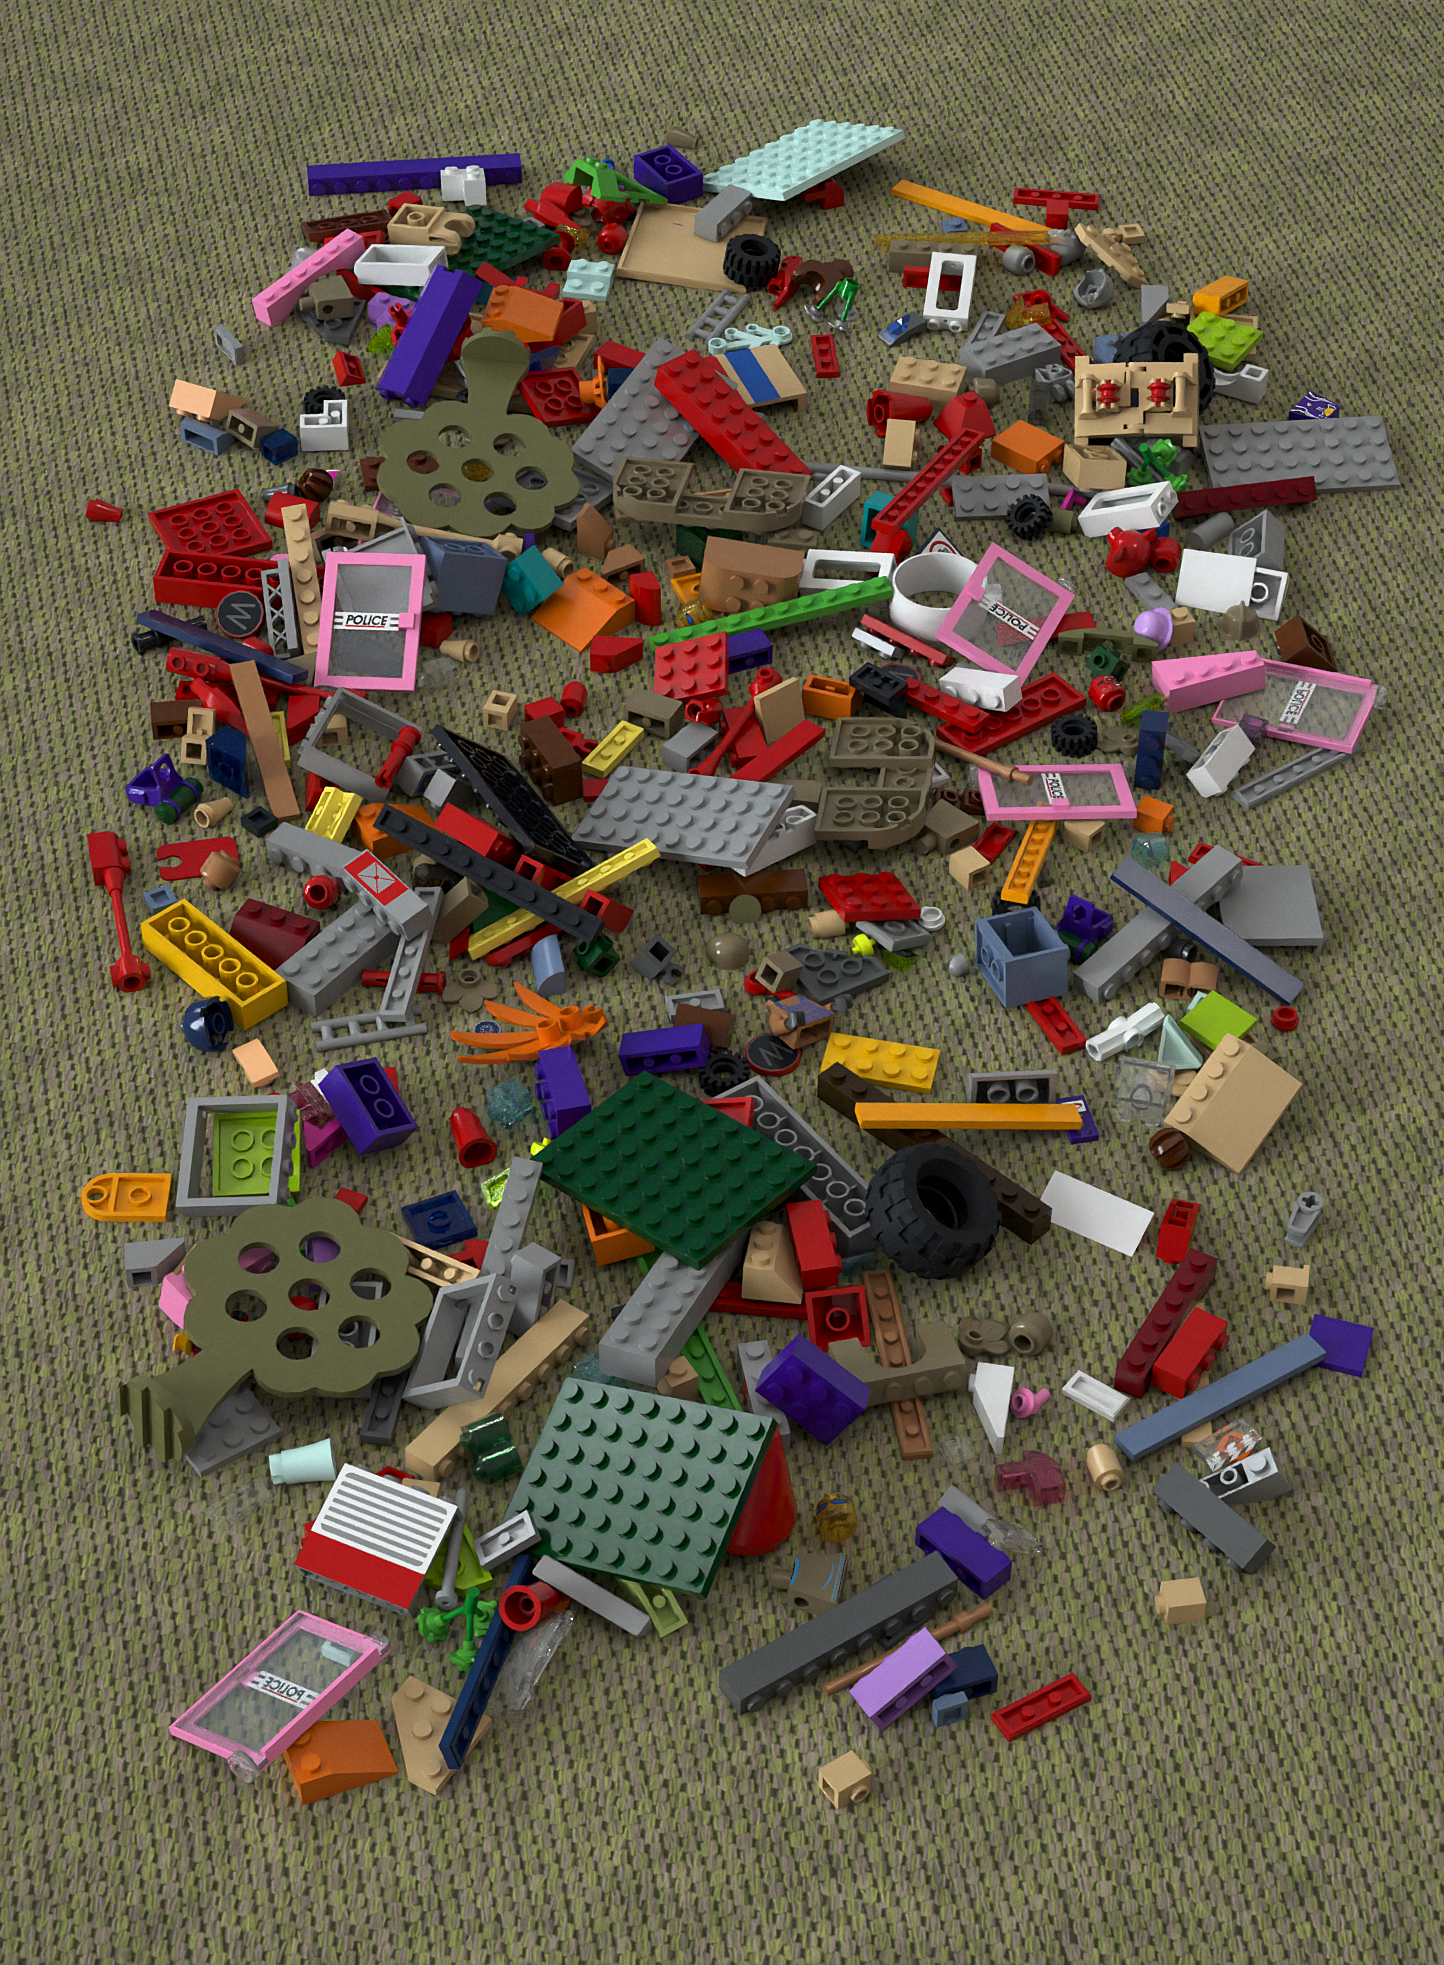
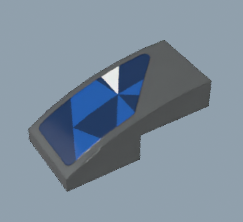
M915 311L910 312L886 326L877 335V338L891 348L907 342L909 335L926 330L927 321Z

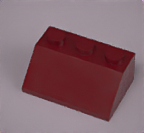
M249 898L235 914L229 935L272 970H276L321 933L319 921Z

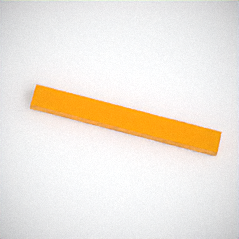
M903 179L892 188L891 192L892 195L989 227L997 222L1040 244L1047 240V233L1052 229Z
M1040 803L1037 805V807H1052L1051 805ZM1061 819L1031 820L1002 889L1001 900L1028 904Z
M856 1103L854 1110L861 1129L1081 1130L1083 1122L1075 1104Z

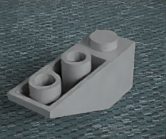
M1266 1448L1199 1480L1228 1506L1271 1500L1291 1490L1284 1469L1270 1448Z

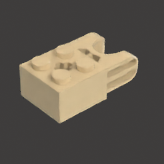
M404 203L387 227L390 245L445 246L447 255H455L462 248L461 238L469 237L475 230V222L470 215L445 212L444 207Z

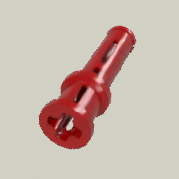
M407 725L400 729L399 738L394 740L391 745V754L375 778V783L378 787L383 789L385 785V789H388L406 757L413 755L414 746L418 745L422 738L421 733L415 727Z
M363 969L361 984L363 987L386 988L391 971ZM422 970L416 994L434 992L442 996L447 982L446 972L440 971L439 974L423 973Z

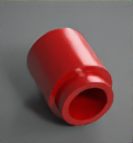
M573 681L564 687L559 704L563 706L567 717H580L583 714L588 697L584 684Z

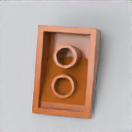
M371 803L358 808L351 822V833L364 850L368 849L380 861L413 850L411 847L373 827L385 803ZM389 804L443 834L439 828L434 826L435 822L423 806Z
M378 1720L316 1721L283 1752L302 1805L399 1774Z

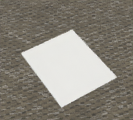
M1184 549L1175 604L1226 613L1230 607L1239 605L1241 600L1245 602V606L1249 607L1257 559Z

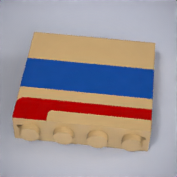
M775 343L703 357L714 370L738 383L735 392L750 408L791 400L797 411L807 410V392Z

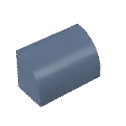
M187 418L180 423L183 441L219 456L236 443L233 435L197 419Z
M557 934L545 937L536 943L530 954L537 994L539 996L565 993V971Z

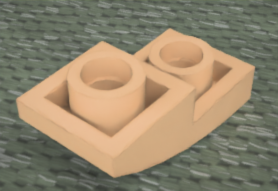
M258 1038L232 1050L236 1060L244 1069L246 1077L254 1088L266 1086L280 1076L271 1057Z

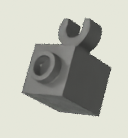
M658 934L630 962L646 978L652 980L660 973L664 983L671 986L677 982L671 976V972L678 977L685 972L680 965L670 962L677 951Z

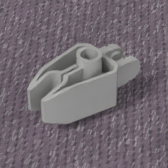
M1058 364L1045 365V369H1035L1036 383L1046 402L1060 403L1065 401L1067 397H1075L1073 371Z

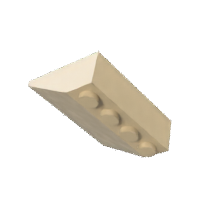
M1227 1032L1163 1122L1166 1128L1177 1129L1191 1148L1240 1174L1301 1090L1303 1084L1253 1046Z

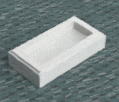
M1080 1370L1062 1388L1063 1395L1112 1422L1130 1403L1129 1397Z

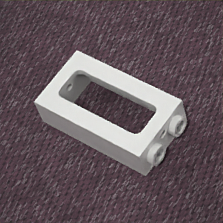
M372 244L356 261L354 273L358 278L359 284L424 286L434 266L437 264L447 268L449 266L445 246Z
M932 252L923 319L927 321V328L929 330L946 329L954 333L968 330L977 256ZM941 274L962 276L957 310L936 308Z
M1170 481L1096 493L1077 519L1085 536L1088 537L1107 535L1115 527H1120L1123 531L1159 527L1178 503L1177 494L1173 490Z
M809 549L807 558L803 560V573L800 578L798 592L801 594V597L824 592L825 590L863 582L814 578L817 569L879 572L878 577L887 576L891 584L894 571L897 568L895 556L892 553ZM888 599L863 606L888 607Z

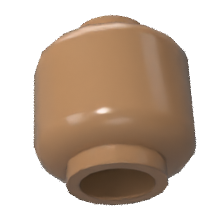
M221 850L220 853L212 852L200 868V873L205 878L203 883L214 891L218 887L224 890L229 889L240 874L239 861L224 850Z

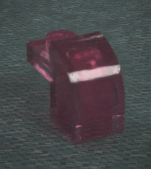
M1024 1450L1022 1461L1006 1462L995 1466L994 1484L997 1492L1028 1488L1033 1507L1064 1503L1066 1483L1058 1463L1047 1454L1039 1451Z

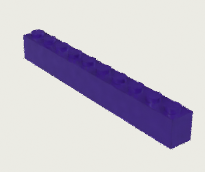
M520 154L308 165L309 196L441 188L440 170H445L446 167L466 169L467 166L472 165L483 168L486 185L522 183Z

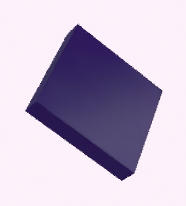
M1314 1314L1309 1335L1327 1352L1325 1360L1314 1366L1362 1378L1374 1328Z

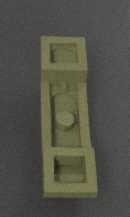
M1087 628L1061 632L1058 636L1057 654L1082 656V650L1094 651L1099 645L1105 650L1110 646L1121 654L1132 655L1131 661L1152 663V661H1157L1158 643L1134 633L1113 629Z

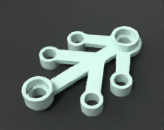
M748 324L746 326V333L735 328H727L725 330L726 339H740L741 341L726 343L722 338H713L708 342V351L712 355L726 353V351L742 348L749 349L768 343H775L779 347L792 341V333L786 326H777L773 330H769L756 324Z

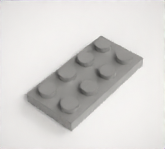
M1046 474L952 477L951 484L956 521L1006 519L1008 517L1007 511L1012 510L1010 505L1012 503L1016 505L1018 503L1016 499L1020 498L1023 500V495L1026 494L1028 497H1030V494L1040 496L1050 507ZM1036 512L1029 514L1026 518H1033Z

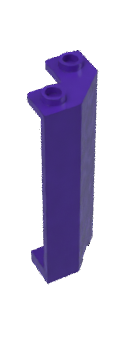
M440 264L433 267L375 387V390L380 392L379 395L390 401L392 398L397 399L400 397L405 400L404 403L415 409L417 407L421 408L426 404L482 287V281L457 269L453 273L447 270L446 266Z

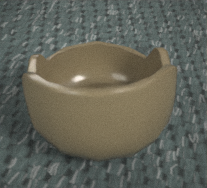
M733 932L720 933L714 936L707 944L708 959L710 962L714 961L719 969L736 970L744 967L749 961L747 943L738 934Z

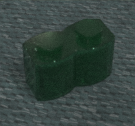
M493 1412L461 1426L462 1434L460 1435V1441L466 1452L470 1451L474 1463L471 1464V1468L478 1481L482 1480L485 1485H489L523 1470L520 1456L512 1442L509 1429L501 1412Z

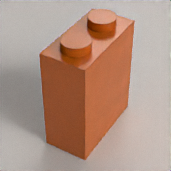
M1019 420L992 440L991 458L1024 474H1047L1056 463L1060 464L1063 461L1065 441Z

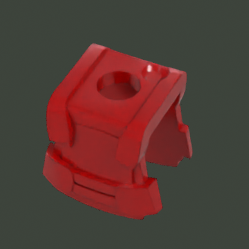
M592 186L582 196L581 204L588 208L594 207L590 214L593 221L597 223L601 222L605 225L617 223L621 225L635 212L628 198H625V202H614L591 195Z

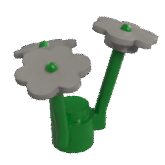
M845 277L843 282L837 281L835 287L818 306L805 304L804 308L807 314L812 316L816 322H824L821 309L839 290V296L847 300L846 305L835 308V312L841 320L836 319L835 323L828 321V324L838 328V330L852 332L853 330L848 328L849 324L845 321L852 322L855 318H859L857 309L852 306L861 285L856 280Z

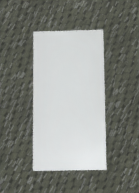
M1056 1170L1040 1199L1052 1208L1051 1222L1131 1257L1154 1215L1152 1211Z

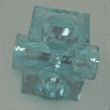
M514 1077L486 1092V1112L492 1120H496L503 1128L518 1122L531 1113V1093Z

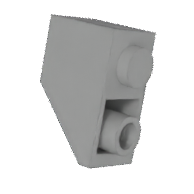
M184 1237L124 1243L128 1288L157 1285L164 1280V1276L173 1272L186 1256Z

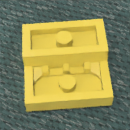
M325 787L304 830L341 844L363 798L355 793L343 792L336 787Z

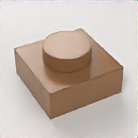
M688 555L665 560V569L671 579L696 574V568Z

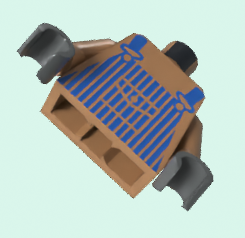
M795 995L784 1000L777 996H772L766 1003V1009L771 1012L768 1027L774 1036H778L792 1049L823 1040L831 1034L834 1017L853 1007L851 995H838L834 997L835 1002L824 1006L802 995Z

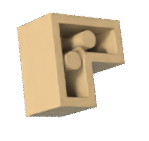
M887 419L883 469L912 471V466H917L918 452L915 449H920L921 435L920 429H916V421Z

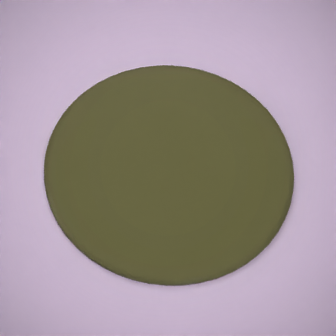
M740 895L731 902L729 914L736 924L755 923L760 917L761 905L751 895Z

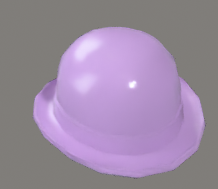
M1163 607L1155 608L1153 611H1144L1136 618L1134 623L1135 634L1157 642L1158 652L1167 647L1173 635L1171 614Z

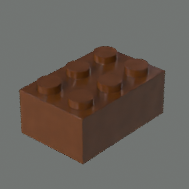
M549 715L521 723L520 735L518 736V742L521 747L519 763L523 770L527 769L530 772L532 783L540 786L543 798L550 800L554 807L583 798L582 760Z

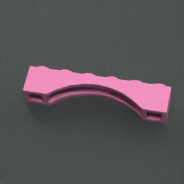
M347 228L252 299L256 318L271 327L277 325L289 316L301 294L316 279L333 270L353 269L356 261L366 251L363 236Z

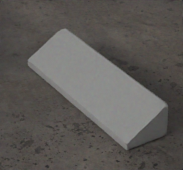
M544 1555L532 1571L534 1576L635 1636L649 1635L653 1630L649 1615L548 1555Z

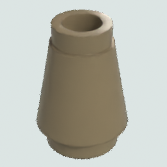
M678 126L669 129L666 143L673 147L694 150L699 141L698 137Z

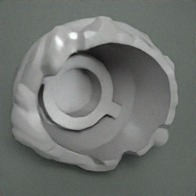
M1050 229L1047 233L1046 247L1062 256L1060 266H1066L1083 257L1087 246L1080 241L1076 232L1072 233L1071 229L1065 231L1063 229Z
M1102 268L1099 270L1094 269L1091 272L1087 271L1083 281L1073 290V294L1078 303L1084 308H1101L1112 299L1113 281L1109 275L1105 274Z

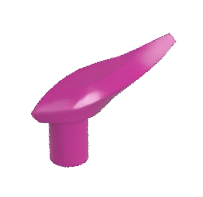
M1072 489L1068 492L1059 509L1070 510L1073 503L1084 507L1087 499L1077 495L1076 490Z

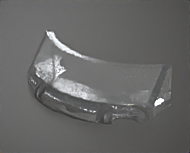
M566 1610L548 1615L539 1620L531 1629L524 1631L502 1668L485 1715L521 1729L528 1714L523 1709L528 1701H532L535 1695L534 1686L557 1646L563 1647L566 1642H571L578 1630L577 1612Z

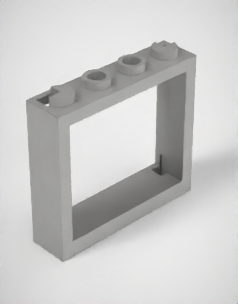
M339 686L333 697L328 695L323 706L326 710L320 709L315 719L317 725L312 723L306 735V738L309 740L303 739L297 751L301 755L297 765L373 803H384L397 775L388 789H385V785L382 789L376 785L375 778L315 749L335 712L392 740L399 738V731L403 726H413L419 732H421L422 727Z
M288 1094L188 1098L175 1206L184 1216H239L245 1210L258 1205L279 1204L286 1206L288 1198H291L290 1188L288 1187L289 1177L293 1175L294 1170L293 1161L291 1160L292 1149L296 1147L294 1125L299 1119V1116L296 1114L297 1105ZM278 1111L269 1196L198 1198L208 1113Z
M494 1273L441 1287L402 1399L425 1410L484 1399L522 1286L499 1273ZM455 1301L459 1302L458 1308L454 1307ZM483 1301L457 1378L443 1381L468 1305ZM477 1382L481 1383L479 1391L473 1388V1386L477 1385Z

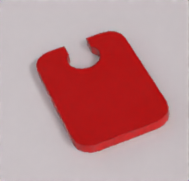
M218 837L162 845L156 852L158 861L166 860L170 857H178L182 860V863L177 867H159L160 877L166 881L203 877L200 873V868L212 852L220 853L221 850L226 851L239 861L236 842L231 837Z

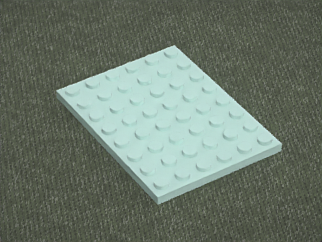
M821 119L812 120L809 122L810 125L799 127L794 130V133L783 135L780 137V140L765 144V148L750 152L749 156L738 158L735 160V163L720 167V171L706 174L703 179V191L720 193L729 184L751 192V197L786 201L904 139V131L894 129V127L880 128L879 125H851L850 122L836 123V121L822 122Z

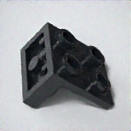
M869 662L849 677V685L864 693V701L896 718L907 719V682Z

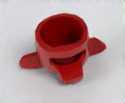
M1120 527L1113 528L1106 536L1110 544V551L1105 562L1107 570L1121 578L1144 573L1152 553L1151 544L1158 537L1157 529L1153 527L1141 534L1136 530L1123 531Z

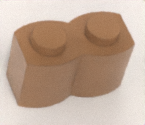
M1177 958L1164 959L1159 996L1192 1001L1198 991L1207 995L1212 990L1216 992L1218 967L1204 962L1190 963Z

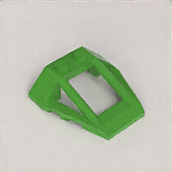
M586 156V160L577 159L564 175V180L571 184L592 186L591 195L600 200L625 202V198H631L630 202L639 203V199H643L648 204L666 205L668 202L667 198L608 167L607 163L599 162L598 158ZM618 185L624 186L623 190L629 192L619 191Z

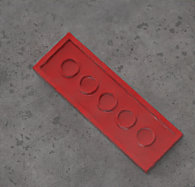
M1053 672L1022 687V699L1007 712L978 708L990 714V723L975 734L948 722L936 728V736L943 742L983 756L1055 721L1057 718H1061L1062 715H1068L1086 706L1087 698Z

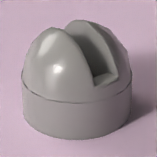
M961 953L952 956L946 964L947 971L953 976L959 977L970 972L969 965Z

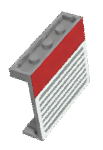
M345 1463L294 1566L302 1576L413 1619L419 1610L415 1598L453 1520L462 1522L463 1516L458 1508V1504L450 1498L441 1496L440 1499L430 1496L428 1491L419 1486L413 1485L412 1488L401 1485V1482L393 1476L384 1475V1477L373 1474V1471L364 1465L357 1464L354 1467Z

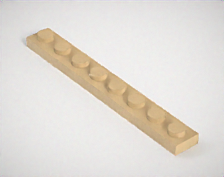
M304 503L283 507L281 510L304 654L317 652L322 599L307 507ZM330 654L328 676H333L334 672Z

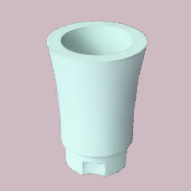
M331 1438L307 1446L281 1451V1454L269 1455L270 1471L274 1485L336 1481L337 1479L336 1461Z

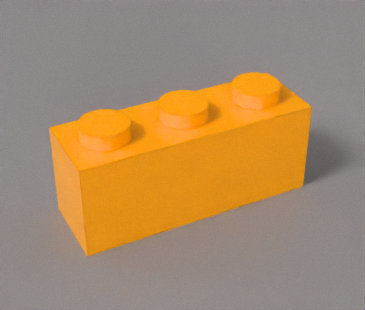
M1225 275L1196 291L1193 296V313L1199 315L1202 311L1220 317L1224 316L1247 302L1249 281Z

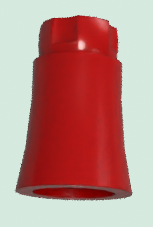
M459 1107L453 1110L448 1120L450 1131L457 1147L460 1164L467 1169L490 1164L497 1155V1145L487 1134L479 1117L471 1108Z
M546 1582L511 1586L501 1595L499 1613L503 1622L508 1627L517 1631H526L554 1611L555 1606L559 1603L560 1595L557 1589Z

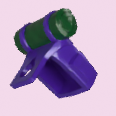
M164 753L151 767H146L125 787L131 802L156 807V816L168 825L178 821L182 813L193 803H196L204 791L202 784L197 779L187 777L183 780L174 768L170 755ZM165 763L166 766H167V769H166V768H165V769L161 768L162 764Z
M1071 895L1067 908L1056 926L1050 924L1053 930H1057L1059 938L1064 944L1068 945L1070 959L1075 961V964L1080 965L1098 951L1096 943L1106 938L1112 932L1114 916L1096 908L1093 903Z

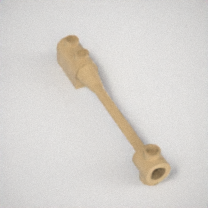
M338 500L337 502L330 501L325 533L371 541L374 539L375 533H389L403 527L400 520L380 513L379 510H374L370 505L365 504L359 507L349 505L346 500ZM413 525L417 536L485 542L508 559L507 565L521 555L523 539L517 538L514 533L499 534L494 540Z

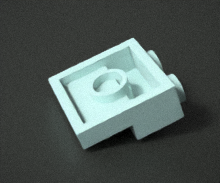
M586 259L571 260L567 270V281L562 291L563 297L606 302L615 278V265L607 261L596 263L588 262Z

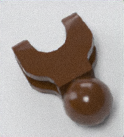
M810 259L798 265L790 278L797 285L806 284L811 286L817 293L812 303L818 306L835 287L838 280L843 282L845 277L853 279L854 270L851 263L844 259H837L828 263ZM833 297L828 301L826 305L832 302Z

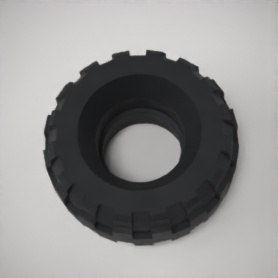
M1168 320L1149 322L1128 334L1121 341V345L1117 348V353L1114 354L1113 363H1126L1127 365L1130 362H1184V353H1198L1199 416L1208 408L1214 396L1212 390L1215 389L1216 378H1214V366L1209 359V353L1205 346L1200 343L1199 338L1180 323L1174 324L1173 321ZM1175 386L1173 387V407H1175ZM1132 392V407H1139V392ZM1164 411L1157 413H1171L1172 411Z
M927 1142L925 1144L919 1143L912 1147L908 1145L900 1149L875 1172V1176L869 1181L865 1197V1218L870 1222L871 1227L869 1230L873 1239L877 1240L882 1247L881 1251L889 1259L892 1258L898 1263L899 1268L907 1273L914 1272L917 1274V1277L927 1280L932 1278L937 1280L957 1278L962 1273L969 1271L992 1250L996 1243L995 1238L999 1233V1226L1001 1225V1212L998 1211L1000 1203L997 1193L993 1192L990 1186L991 1181L985 1173H982L975 1166L976 1163L968 1156H962L958 1153V1150L950 1146L943 1148L938 1143Z

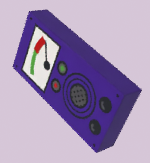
M1084 1095L1056 1099V1104H1075L1083 1121L1081 1130H1065L1071 1145L1099 1140V1133Z

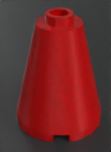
M876 390L871 393L874 394L872 399L867 401L866 415L868 424L873 425L878 430L873 432L881 437L886 436L887 419L916 421V424H919L930 418L933 407L926 397L887 390Z

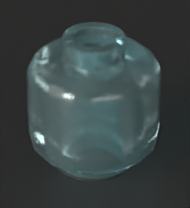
M1159 832L1139 834L1131 843L1130 856L1143 868L1163 864L1169 856L1168 841Z

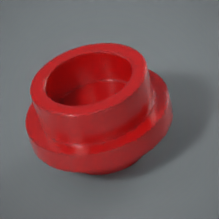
M1281 1006L1272 1014L1271 1023L1278 1030L1292 1031L1297 1028L1299 1017L1296 1010L1292 1007Z

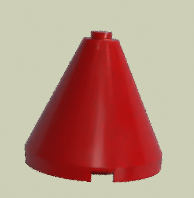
M778 1426L726 1550L727 1553L748 1556L766 1554L778 1549L780 1542L785 1539L788 1540L797 1521L798 1510Z

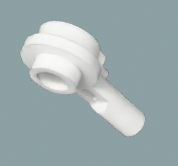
M925 906L921 908L920 919H916L919 926L927 931L939 930L945 924V916L936 907Z

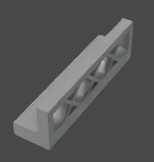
M287 559L277 560L278 568L261 571L269 645L274 651V657L283 661L302 656L291 567ZM279 576L280 585L276 589L268 585V578ZM277 596L282 599L283 604L279 611L271 607V603ZM279 619L285 621V629L281 634L273 628ZM283 640L287 643L289 652L277 654L276 648Z

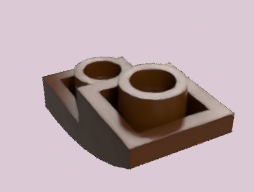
M937 787L934 792L933 806L943 799L968 815L986 816L980 791L965 787L961 795L954 791Z

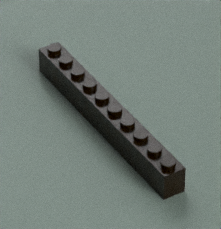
M839 1062L834 1063L818 1075L817 1098L859 1127L860 1125L854 1111L856 1103H897ZM863 1129L895 1152L908 1145L912 1147L919 1143L925 1144L927 1142L938 1143L943 1148L950 1146L958 1150L959 1154L964 1157L968 1156L976 1163L975 1166L982 1173H985L991 1181L990 1186L993 1192L997 1193L1000 1203L998 1211L1001 1212L1002 1226L1030 1245L1050 1230L1052 1208L937 1129Z

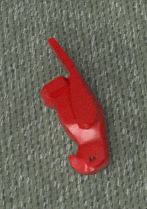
M528 199L524 205V209L532 213L534 218L545 224V226L553 227L557 230H570L577 234L582 230V227L574 223L569 215L546 200L539 202L534 199Z
M792 255L783 259L781 262L782 268L777 273L776 278H772L768 284V292L778 296L773 303L774 310L776 311L800 287L790 278L796 267L803 263V259L799 256Z
M196 677L191 683L190 689L198 695L202 701V707L216 709V719L230 728H237L249 737L241 707H238L233 698L218 686L213 688L201 677Z
M707 698L706 700L691 699L685 707V719L712 727L721 718L722 704L720 701L712 698Z

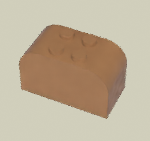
M708 536L698 599L704 606L710 609L735 614L797 599L805 552Z

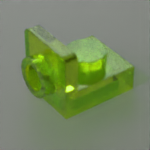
M386 322L374 334L366 351L374 354L378 349L382 352L386 347L392 350L395 346L393 345L390 333L394 328Z
M511 1167L480 1184L487 1205L492 1210L500 1206Z

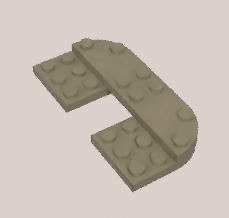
M623 456L613 478V503L618 510L634 517L638 522L654 521L682 524L685 527L702 526L711 530L721 528L752 531L763 535L768 531L793 526L801 518L803 504L811 484V475L740 468L729 498L685 493L693 474V463Z
M837 717L829 755V767L841 769L849 767H864L866 769L881 767L877 787H823L814 828V839L825 841L867 840L868 849L883 851L919 834L926 821L936 761L935 741L932 733L928 729L921 730L917 722L903 718Z

